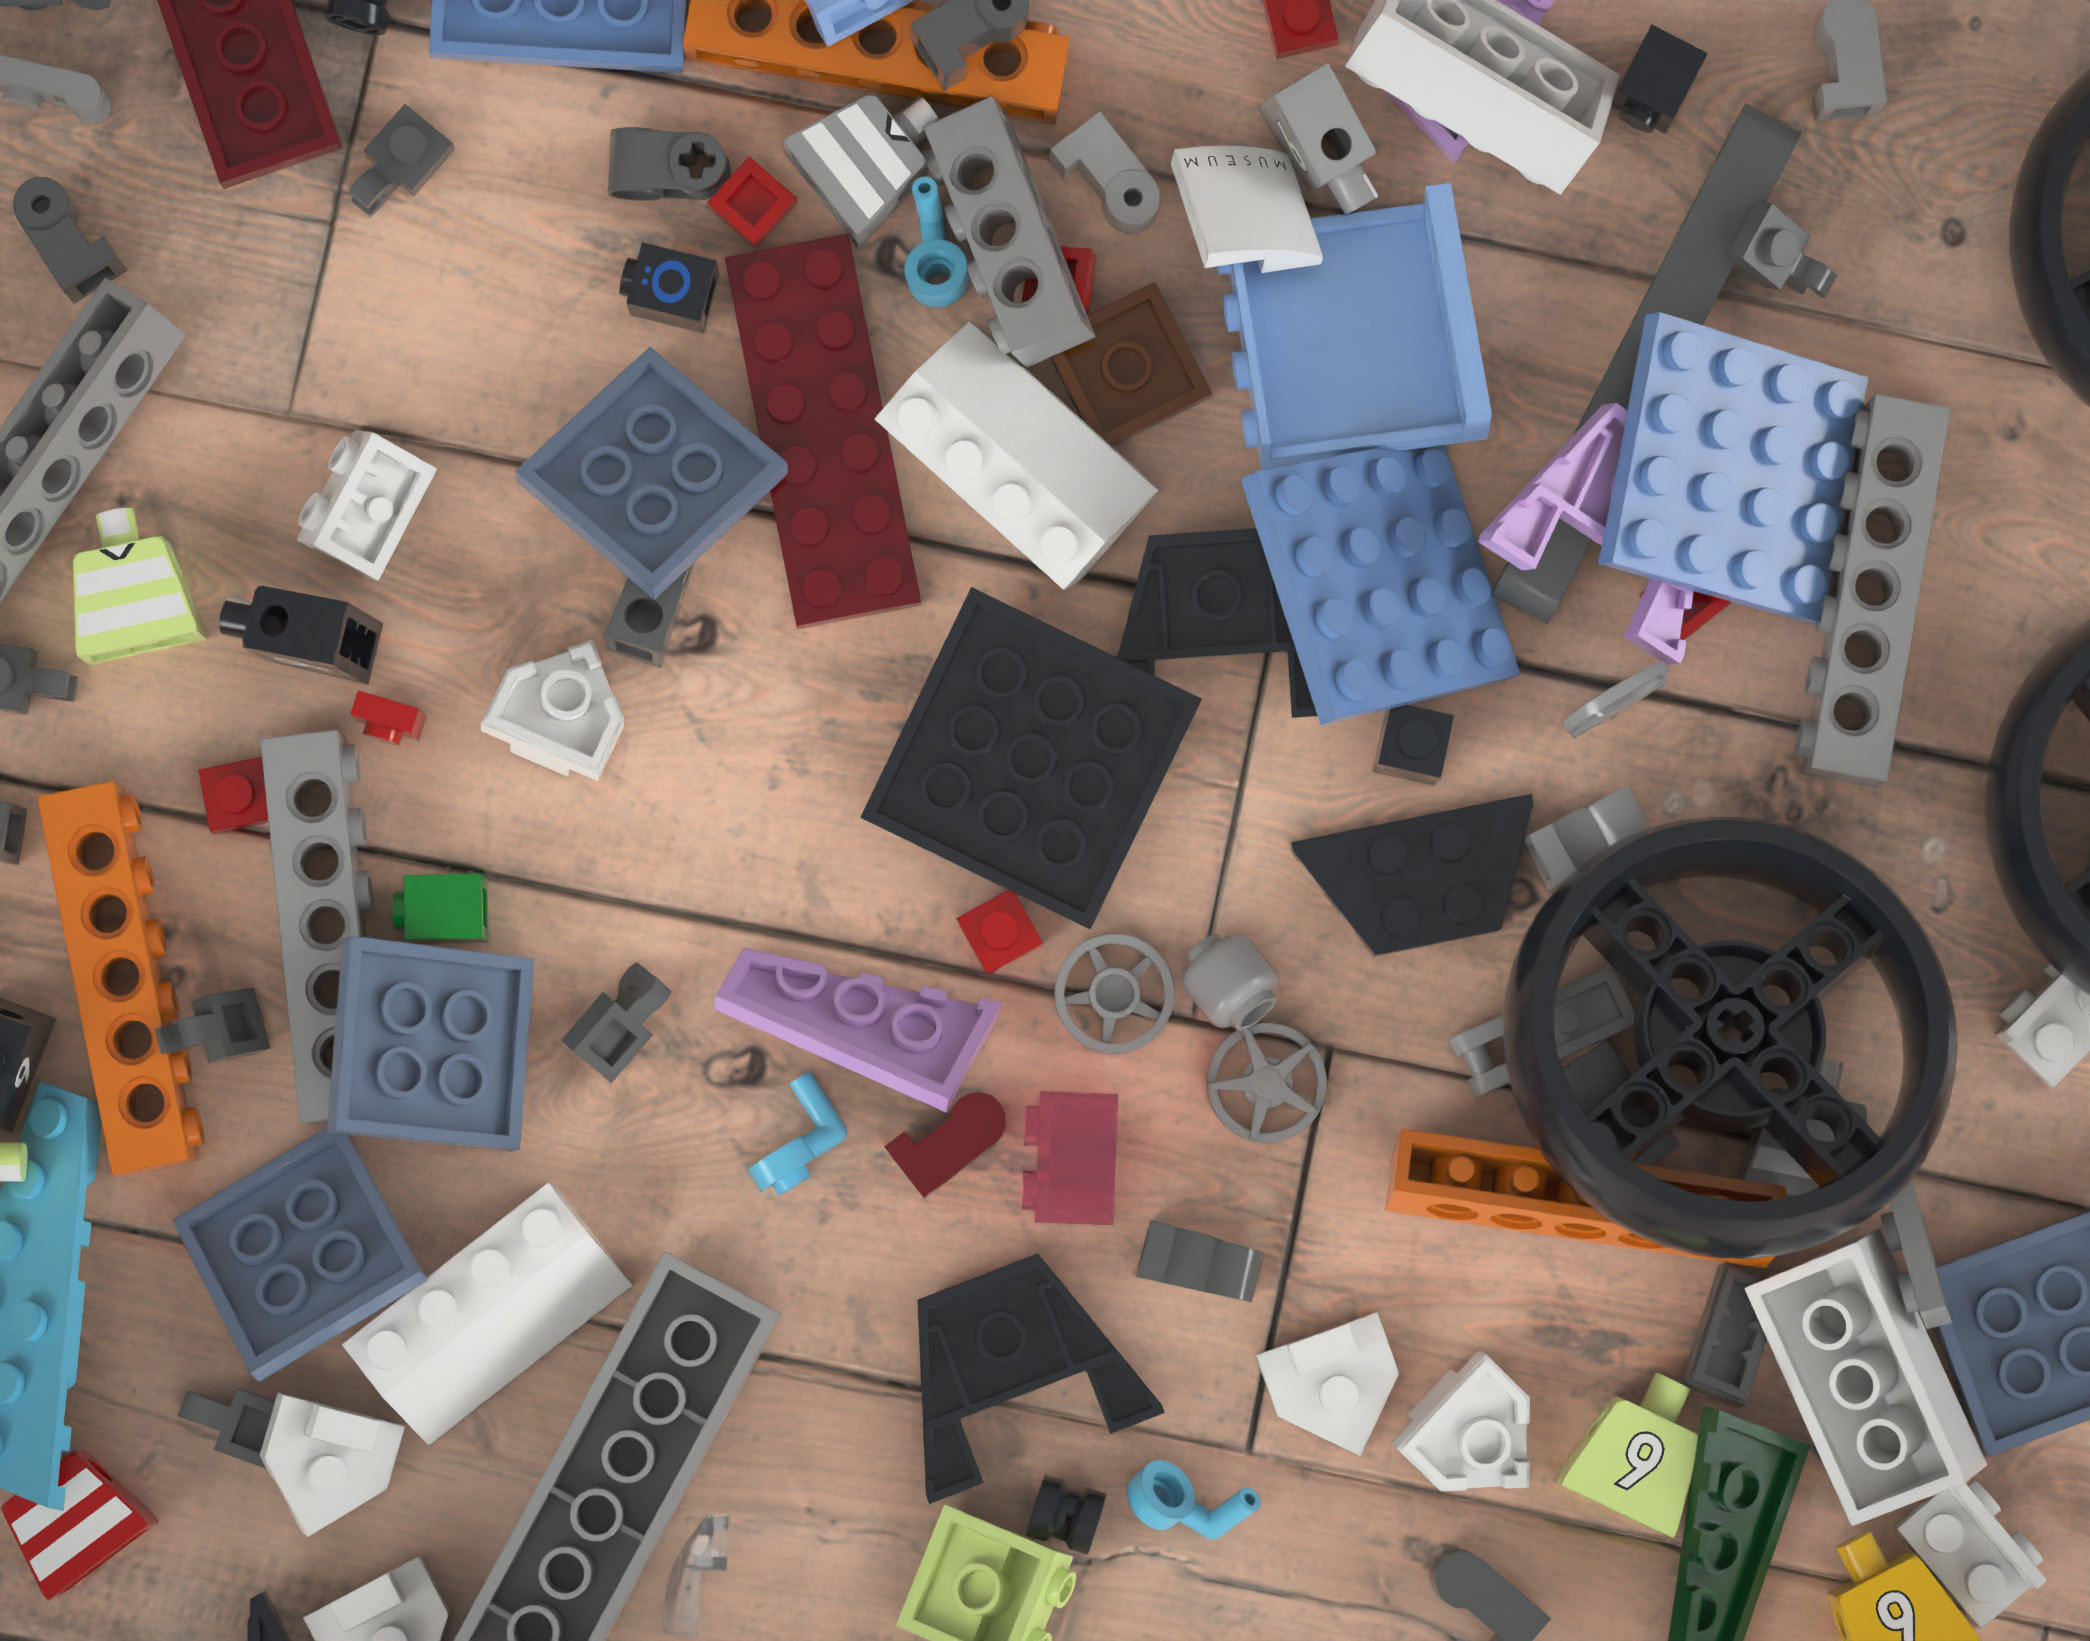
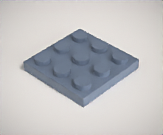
M649 347L515 472L517 482L655 600L788 474L787 462L655 350Z
M356 936L342 939L327 1132L508 1152L520 1150L534 959Z
M327 1128L172 1220L250 1374L258 1382L428 1281L353 1139L349 1134L327 1132Z
M2090 1210L1938 1265L1937 1270L1952 1323L1935 1327L1983 1456L1990 1457L2090 1420Z

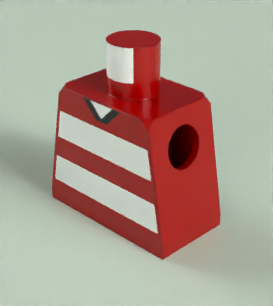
M84 1449L74 1451L60 1461L58 1486L66 1487L64 1511L44 1507L18 1495H14L1 1506L2 1513L47 1601L62 1596L159 1523L156 1517Z

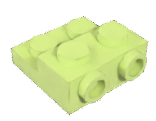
M944 1504L896 1626L930 1641H1052L1051 1634L1044 1630L1053 1607L1062 1608L1065 1606L1074 1590L1076 1574L1068 1570L1073 1556Z

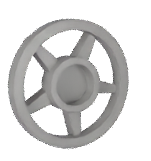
M1665 660L1639 671L1607 689L1568 716L1562 722L1564 728L1574 739L1609 717L1614 719L1633 703L1668 683L1666 677L1672 671Z
M1124 934L1096 936L1077 946L1061 965L1054 988L1056 1011L1067 1032L1083 1046L1107 1054L1131 1052L1151 1042L1168 1022L1174 1004L1172 975L1162 956L1146 942ZM1120 944L1132 947L1147 957L1129 971L1121 968H1109L1096 947ZM1088 952L1096 972V976L1089 986V991L1065 997V983L1070 969L1083 954ZM1151 963L1157 968L1163 983L1164 1001L1161 1013H1158L1140 1000V987L1137 980ZM1066 1005H1091L1093 1010L1103 1017L1101 1042L1087 1036L1075 1025ZM1132 1012L1156 1021L1149 1031L1135 1040L1118 1044L1110 1043L1116 1020L1122 1019Z
M1256 1023L1244 1030H1237L1228 1036L1217 1048L1208 1068L1207 1093L1216 1116L1231 1132L1253 1142H1279L1299 1134L1317 1117L1326 1096V1070L1318 1050L1303 1034L1281 1024ZM1258 1033L1279 1034L1293 1040L1302 1048L1283 1061L1273 1057H1264L1253 1035ZM1244 1038L1251 1063L1245 1068L1241 1078L1217 1082L1218 1069L1223 1057L1235 1043ZM1306 1055L1312 1061L1317 1080L1316 1094L1312 1105L1292 1090L1293 1078L1291 1071ZM1217 1090L1243 1092L1245 1098L1254 1105L1251 1130L1239 1125L1228 1115L1221 1104ZM1283 1102L1307 1112L1298 1123L1288 1129L1274 1133L1259 1132L1267 1109L1277 1107Z

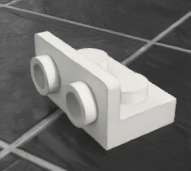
M355 430L351 438L348 436L343 437L332 452L328 462V469L333 472L321 494L315 492L304 505L298 520V525L303 528L297 541L307 547L327 554L370 579L379 581L437 468L373 432Z
M2048 963L2043 969L2050 977L2048 982L2035 995L2025 988L2015 996L2000 1012L1999 1016L2006 1024L1995 1035L2051 1089L2090 1051V995L2077 988Z
M1974 1481L1969 1486L1964 1483L1928 1497L1896 1524L1893 1529L1912 1552L1921 1559L1934 1578L1977 1628L1982 1629L2030 1587L2038 1589L2047 1579L2036 1567L2043 1561L2039 1552L2019 1531H2016L2011 1536L1994 1517L2001 1511L1999 1505L1977 1481Z

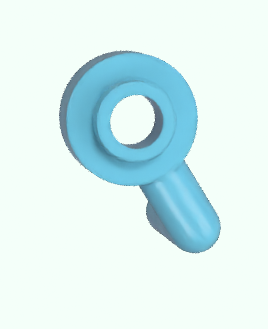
M920 177L914 181L912 193L919 217L922 243L916 246L908 255L904 267L905 277L910 293L918 302L929 307H945L957 302L968 289L970 276L966 266L967 260L963 251L946 239L944 213L936 182L930 177ZM936 274H946L950 277L949 280L942 284L933 285L928 283L929 279Z
M811 1071L800 1076L789 1085L816 1128L785 1144L747 1170L760 1192L773 1186L778 1196L802 1183L811 1176L805 1165L841 1143L846 1137L847 1129Z
M1155 1460L1147 1464L1130 1478L1127 1486L1129 1504L1135 1515L1147 1526L1157 1530H1167L1181 1522L1202 1536L1212 1540L1220 1538L1257 1511L1261 1504L1258 1494L1253 1489L1244 1487L1211 1511L1195 1501L1192 1484L1185 1473L1176 1465L1164 1460Z

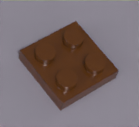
M1156 282L1088 314L1087 316L1096 337L1050 357L1079 417L1112 447L1210 399L1212 396V392Z

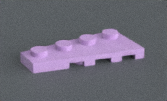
M743 948L715 996L714 1010L947 1112L997 1021L1002 1002L979 998L978 1004L947 998L948 991L922 986L921 992L883 985L884 977L860 972L858 977H845L827 973L825 965Z

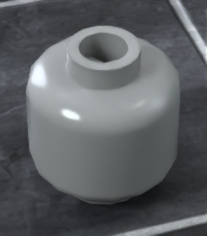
M1212 934L1201 940L1189 952L1188 959L1191 964L1184 974L1183 987L1213 1025L1219 1028L1234 1026L1238 1031L1244 1030L1260 1021L1276 1004L1277 998L1274 992L1278 985V975L1254 943L1244 935H1232L1221 939L1218 934Z

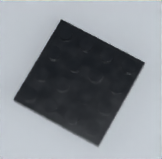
M971 587L860 818L1091 929L1202 698Z

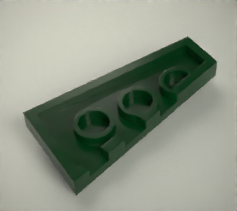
M1705 1405L1702 1406L1668 1641H1744L1811 1445Z

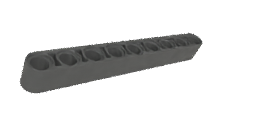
M1745 103L1574 434L1603 404L1618 403L1628 410L1646 314L1662 312L1693 323L1704 324L1735 264L1726 256L1754 202H1767L1802 131ZM1559 518L1536 569L1520 570L1510 562H1507L1491 595L1548 624L1592 539Z

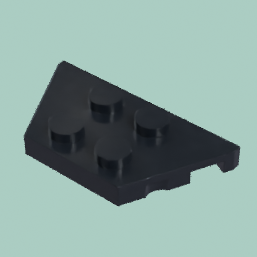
M1532 794L1291 842V852L1325 892L1324 895L1338 913L1342 914L1355 930L1357 937L1373 957L1495 933L1501 930L1533 807Z

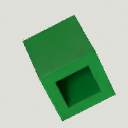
M483 874L403 875L404 891H394L393 922L395 930H405L406 941L412 944L489 942L487 878Z

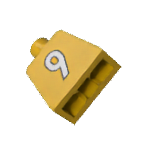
M1870 1530L1860 1533L1836 1547L1852 1580L1827 1593L1841 1641H1980L1975 1630L1916 1554L1905 1552L1886 1561Z

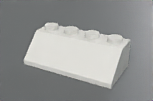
M1375 0L1356 34L1345 63V67L1357 73L1366 84L1375 88H1382L1409 104L1420 116L1428 120H1436L1464 137L1477 150L1493 154L1518 169L1529 181L1543 184L1560 195L1600 144L1620 78V74L1497 0Z
M969 321L922 364L875 418L880 425L1063 590L1078 584L1160 490L1009 353L1002 354L996 342L973 321Z
M547 1183L428 1276V1281L405 1294L345 1341L342 1346L379 1394L430 1446L631 1288L633 1284L557 1186Z
M1880 1228L1824 1250L1744 1288L1851 1526L1964 1484L1987 1466L1918 1311L1907 1313L1897 1278L1900 1272Z

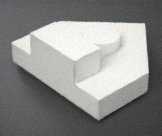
M589 640L569 647L567 652L535 663L529 661L507 669L481 722V731L510 743L511 753L568 777L571 770L598 781L624 728L625 719L602 669V662L593 640Z
M1378 1312L1255 1355L1276 1416L1361 1456L1399 1375Z
M1479 1350L1458 1373L1450 1369L1407 1414L1412 1422L1391 1443L1440 1491L1467 1490V1488L1503 1487L1504 1489L1530 1487V1461L1527 1460V1424L1530 1423V1397L1484 1352Z
M277 1393L260 1457L289 1505L290 1512L302 1534L309 1537L387 1489L405 1426L384 1419Z
M419 1556L303 1617L315 1641H441L451 1612L422 1556Z

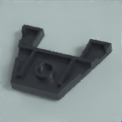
M1257 529L1149 535L1117 657L1155 675L1156 660L1286 652L1288 654L1292 718L1317 717L1318 715Z
M1038 1253L917 1300L925 1489L929 1504L984 1483L961 1424V1419L1041 1387L1086 1371L1110 1434L1165 1413L1160 1401Z

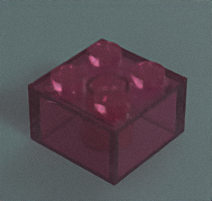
M1040 1091L1038 1105H1026L1024 1146H1037L1036 1170H1023L1021 1210L1034 1211V1224L1091 1227L1113 1226L1118 1094Z

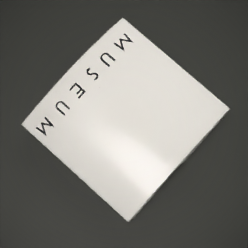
M1228 145L1174 149L1171 167L1204 268L1257 260L1260 272L1267 273L1322 263L1323 255L1287 153L1260 147Z

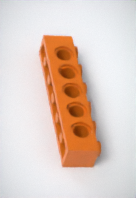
M690 0L682 45L685 58L689 61L911 100L921 96L928 103L962 109L993 96L1008 113L1009 117L1056 125L1069 56L1070 37L1059 35V29L1053 25L1027 21L1023 32L1015 39L1005 43L991 42L965 58L964 60L967 63L966 78L946 91H943L910 39L911 23L935 9L933 5L917 0L827 47L825 42L813 44L806 42L799 36L801 27L806 22L813 20L810 9L804 0ZM749 9H761L771 16L769 25L762 31L755 33L742 30L737 25V21L741 14ZM882 30L891 34L896 42L888 52L876 55L867 52L861 46L864 36L872 31ZM1007 52L1016 57L1020 65L1011 75L996 76L989 72L984 64L992 54Z
M114 781L38 796L37 800L112 1176L126 1177L199 1161L196 1146L205 1144V1135L198 1108H188L183 1083L192 1082V1069L187 1049L161 1054L154 1030L159 1027L172 1025L171 1020L180 1018V1011L172 981L163 983L158 958L167 956V945L159 918L150 920L146 895L154 894L155 886L147 856L138 857L133 833L142 831V820L137 799L134 794L125 795L124 787ZM108 836L114 845L113 858L106 867L99 870H91L85 860L86 848L93 839ZM119 898L126 906V920L118 930L104 933L98 925V911L106 901ZM123 961H133L139 971V982L132 992L118 996L110 986V974L117 964ZM144 1023L152 1035L150 1049L143 1056L131 1059L123 1050V1035L130 1026ZM154 1085L160 1089L164 1096V1109L155 1120L144 1122L135 1111V1099L142 1089Z
M1401 1128L1392 1150L1385 1211L1759 1268H1767L1775 1257L1736 1259L1695 1255L1664 1247L1639 1237L1608 1220L1584 1202L1563 1182L1546 1161L1540 1150L1536 1148ZM1635 1164L1666 1183L1711 1198L1732 1201H1768L1786 1198L1787 1186Z

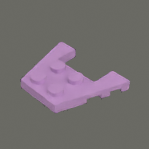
M1618 403L1601 405L1481 533L1478 542L1520 570L1536 569L1559 518L1602 546L1627 410ZM1649 578L1647 587L1624 637L1660 661L1665 660L1667 664H1681L1686 647V640L1680 639L1684 609H1691L1694 591Z

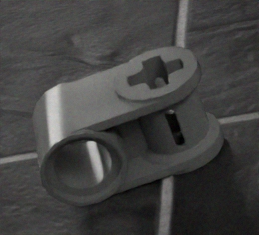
M640 127L615 128L610 132L608 195L611 197L636 201H652L663 198L707 200L711 199L731 177L730 162L723 148L709 134L701 132L660 131ZM706 154L711 165L714 167L704 168L702 178L695 179L686 166L696 165L698 155Z

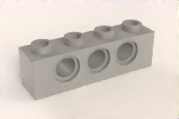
M990 96L925 126L924 130L931 148L923 151V156L928 162L927 167L938 186L946 184L953 204L945 207V213L959 242L967 239L975 260L966 263L967 270L979 296L984 298L989 295L996 316L989 319L988 323L994 340L1002 354L1011 352L1025 367H1029L1095 338L1096 336L1079 297L1016 132L1004 108L993 96ZM985 167H994L993 178L987 186L979 190H970L972 177L977 171ZM1016 223L1015 234L1008 243L1002 246H992L993 234L1001 225ZM1027 279H1038V287L1034 296L1026 302L1014 303V292L1018 285Z

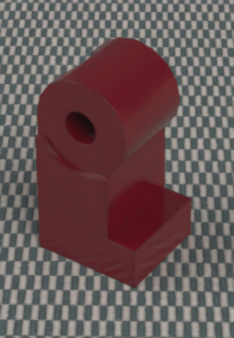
M983 1092L969 1093L955 1103L950 1119L916 1145L904 1131L884 1146V1148L925 1199L996 1144L1002 1137L1006 1126L1005 1111L1000 1102L992 1095Z

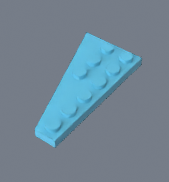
M40 1081L18 1142L25 1143L27 1147L26 1178L23 1182L3 1181L0 1188V1488L44 1507L64 1511L66 1487L58 1486L61 1452H69L72 1427L64 1425L67 1390L76 1383L86 1284V1282L78 1280L81 1247H89L91 1222L84 1221L87 1186L96 1180L101 1117L96 1100Z

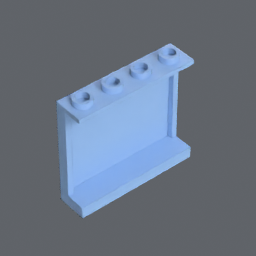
M1451 183L1426 186L1424 203L1354 212L1347 215L1339 214L1310 218L1323 255L1322 263L1319 265L1267 273L1260 272L1257 260L1216 266L1218 275L1229 274L1232 293L1223 294L1225 324L1227 332H1239L1242 351L1232 352L1234 380L1237 390L1248 389L1251 409L1241 410L1243 436L1246 449L1257 447L1261 469L1275 468L1373 448L1404 451L1488 439L1492 412Z

